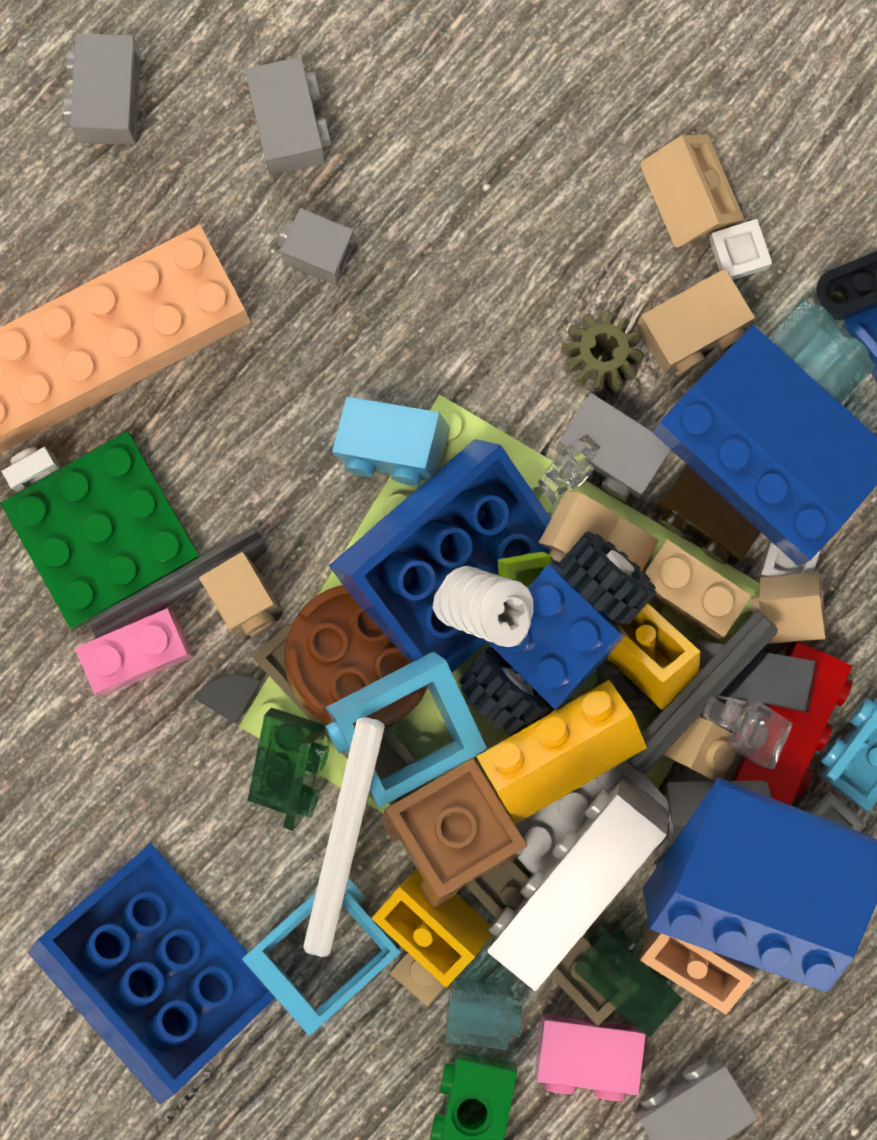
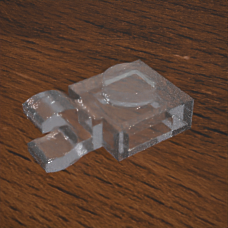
M588 434L563 448L538 481L539 485L532 489L538 499L544 495L550 499L552 509L548 514L551 518L565 492L568 491V486L573 490L576 489L594 470L590 462L601 447Z
M710 697L702 714L707 720L733 731L727 746L756 765L769 769L775 768L793 725L763 703L746 700L743 707L733 700H727L726 704L718 699Z

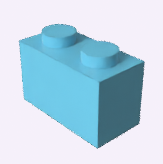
M346 396L332 453L345 465V470L354 475L373 477L374 472L392 474L391 479L399 483L418 486L421 480L427 481L440 470L450 426L440 412Z

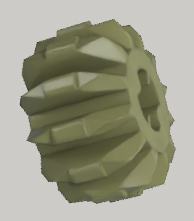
M609 310L603 312L600 324H597L594 316L590 313L585 314L582 319L584 329L572 324L568 328L567 334L573 341L564 342L561 346V353L573 357L564 363L563 369L565 373L580 370L581 372L575 381V385L581 388L585 385L588 378L594 380L593 393L598 395L603 390L604 381L608 382L614 392H618L622 388L621 377L633 381L637 371L631 364L641 363L644 358L643 352L632 348L640 342L642 338L640 333L624 334L630 323L625 317L619 321L617 326L611 325L612 314ZM596 344H603V350L607 346L612 350L607 362L601 361V355L598 359L593 357L592 354Z

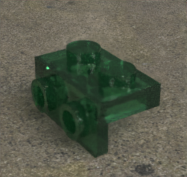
M271 707L264 715L247 801L286 814L283 828L294 831L304 816L307 818L312 817L319 800L320 790L314 788L316 775L322 773L329 754V746L323 745L326 725Z
M600 925L588 939L591 947L574 965V970L641 1031L651 1036L683 998L671 988L675 982L650 966H646L634 955V952L640 946L617 926L609 933Z

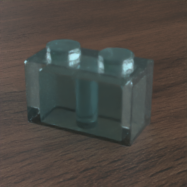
M456 977L450 983L445 1023L446 1042L508 1050L509 1037H519L522 1019L520 999L514 998L510 984Z

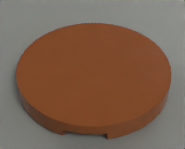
M343 585L320 593L303 607L289 630L284 649L285 672L291 690L300 704L312 716L326 725L332 723L326 709L327 706L410 664L408 659L355 602ZM425 685L366 717L379 720L384 724V729L405 718L419 704L428 686Z

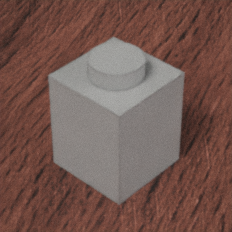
M299 208L295 220L287 219L284 223L277 246L282 248L280 252L285 265L337 286L355 246L354 230Z

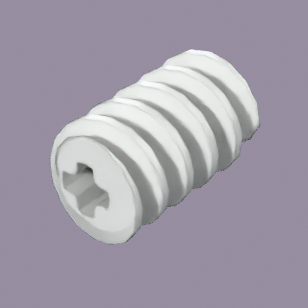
M470 566L456 568L446 576L434 596L432 607L437 618L445 625L505 647L520 645L528 634L534 612L531 593L521 582Z

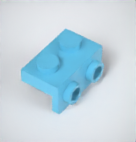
M877 697L873 701L867 698L857 707L849 719V722L854 725L843 741L837 737L826 748L820 757V762L824 766L817 774L866 812H869L877 802Z

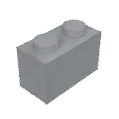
M75 34V50H69L66 59L67 76L69 80H73L72 97H65L64 121L66 126H70L79 143L136 145L141 52L133 35Z
M302 57L246 68V77L269 175L325 164L322 147L331 146L325 117L315 118L312 102L321 100L315 72L305 73Z
M592 393L589 394L556 447V450L563 454L560 460L566 466L582 475H585L587 470L604 480L601 487L622 501H626L628 497L635 501L640 498L671 450L652 431Z
M718 1057L711 1062L708 1058H703L693 1063L683 1071L682 1075L685 1079L669 1089L665 1085L654 1088L640 1099L642 1106L634 1111L651 1140H726L758 1119L727 1067Z

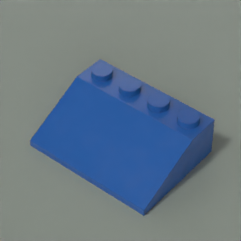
M754 325L699 379L652 432L798 567L813 559L877 486V436Z
M474 439L334 560L329 567L355 602L410 663L431 652H435L446 660L451 672H454L487 641L473 634L447 626L437 618L432 607L434 596L446 576L459 567L470 566L498 575V559L537 552L549 554L550 551L540 545L539 541L551 517L502 446Z
M718 778L643 886L649 929L827 993L854 959L877 905V839Z
M151 843L38 938L28 951L31 958L159 1104L175 1095L275 999V996L242 960L248 952Z

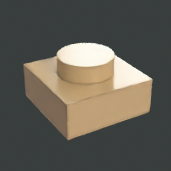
M408 952L403 955L390 971L392 977L427 1007L444 988Z

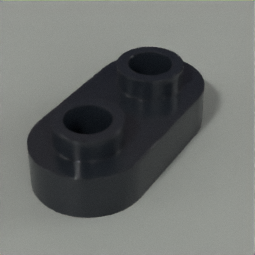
M877 251L831 269L821 276L814 290L813 299L817 310L823 316L832 320H845L877 307V282L873 277L877 274ZM839 292L845 297L846 301L835 303L831 300L829 294Z

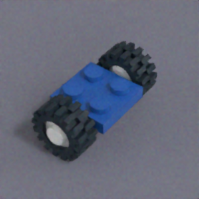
M585 532L560 561L559 567L556 564H548L528 587L533 598L534 612L528 634L520 645L505 647L487 641L492 647L485 649L459 680V683L462 685L461 690L469 696L467 700L471 705L478 706L480 708L478 712L483 717L488 716L492 719L491 724L497 728L502 726L505 733L510 736L549 715L554 709L563 707L627 635L614 619L616 618L621 624H630L657 592L655 585L650 582L651 579L648 575L641 572V568L627 558L628 555L622 550L619 552L614 544L609 541L605 542L598 534L594 535L592 532Z

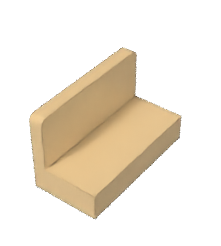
M708 134L681 135L641 162L640 167L675 247H684L709 231L726 229L738 225L745 220Z

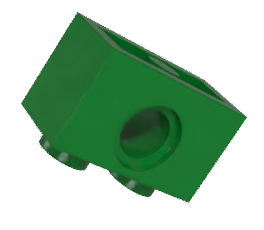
M457 1051L455 1063H445L439 1093L448 1095L444 1115L438 1113L434 1115L430 1140H504L517 1076L516 1064ZM467 1099H477L485 1105L486 1111L481 1119L469 1122L459 1116L457 1112L458 1107Z

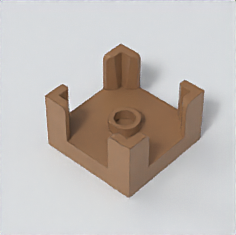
M473 758L386 808L381 820L392 841L396 842L398 839L401 841L424 879L421 889L433 909L455 896L461 887L497 866L500 869L515 860L527 847L523 837Z

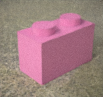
M168 608L75 648L93 693L103 696L194 657L176 612Z
M542 1013L534 1072L537 1082L545 1083V1090L554 1093L574 1094L575 1087L594 1089V1096L601 1099L624 1101L625 1094H639L646 1033L640 1026L603 1021L597 1026L591 1019Z

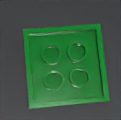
M128 431L0 502L71 630L78 629L88 623L95 615L200 557Z

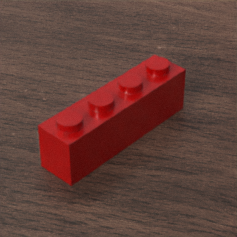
M800 641L788 643L783 655L819 663L809 713L762 705L760 712H758L761 715L760 721L733 781H766L771 798L788 805L792 804L795 795L802 797L807 790L813 775V770L808 768L815 750L821 752L825 748L833 730V725L828 723V720L835 705L841 707L844 704L853 685V680L847 678L852 665Z

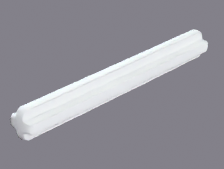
M361 717L356 722L303 946L305 952L311 955L325 957L331 951L384 731V724L376 719Z

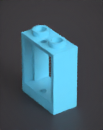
M435 652L421 657L326 707L332 723L325 726L327 733L339 754L345 750L349 754L355 730L353 723L357 722L359 718L366 717L425 685L428 686L453 742L382 780L379 779L374 769L368 795L379 808L488 750L446 660Z
M349 878L342 905L381 950L317 1009L268 954L275 945L311 914L316 892L242 958L309 1037L401 953L393 944L395 940L361 908L360 905L367 898Z

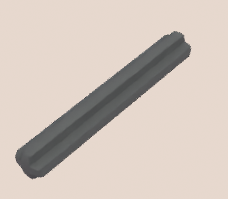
M256 528L245 531L95 615L89 620L91 630L96 638H99L167 608L204 587L199 579L200 576L242 551L250 560L265 553L268 548L264 538Z
M759 611L754 612L641 733L647 748L627 760L629 764L641 773L648 772L777 634L778 628L763 613Z

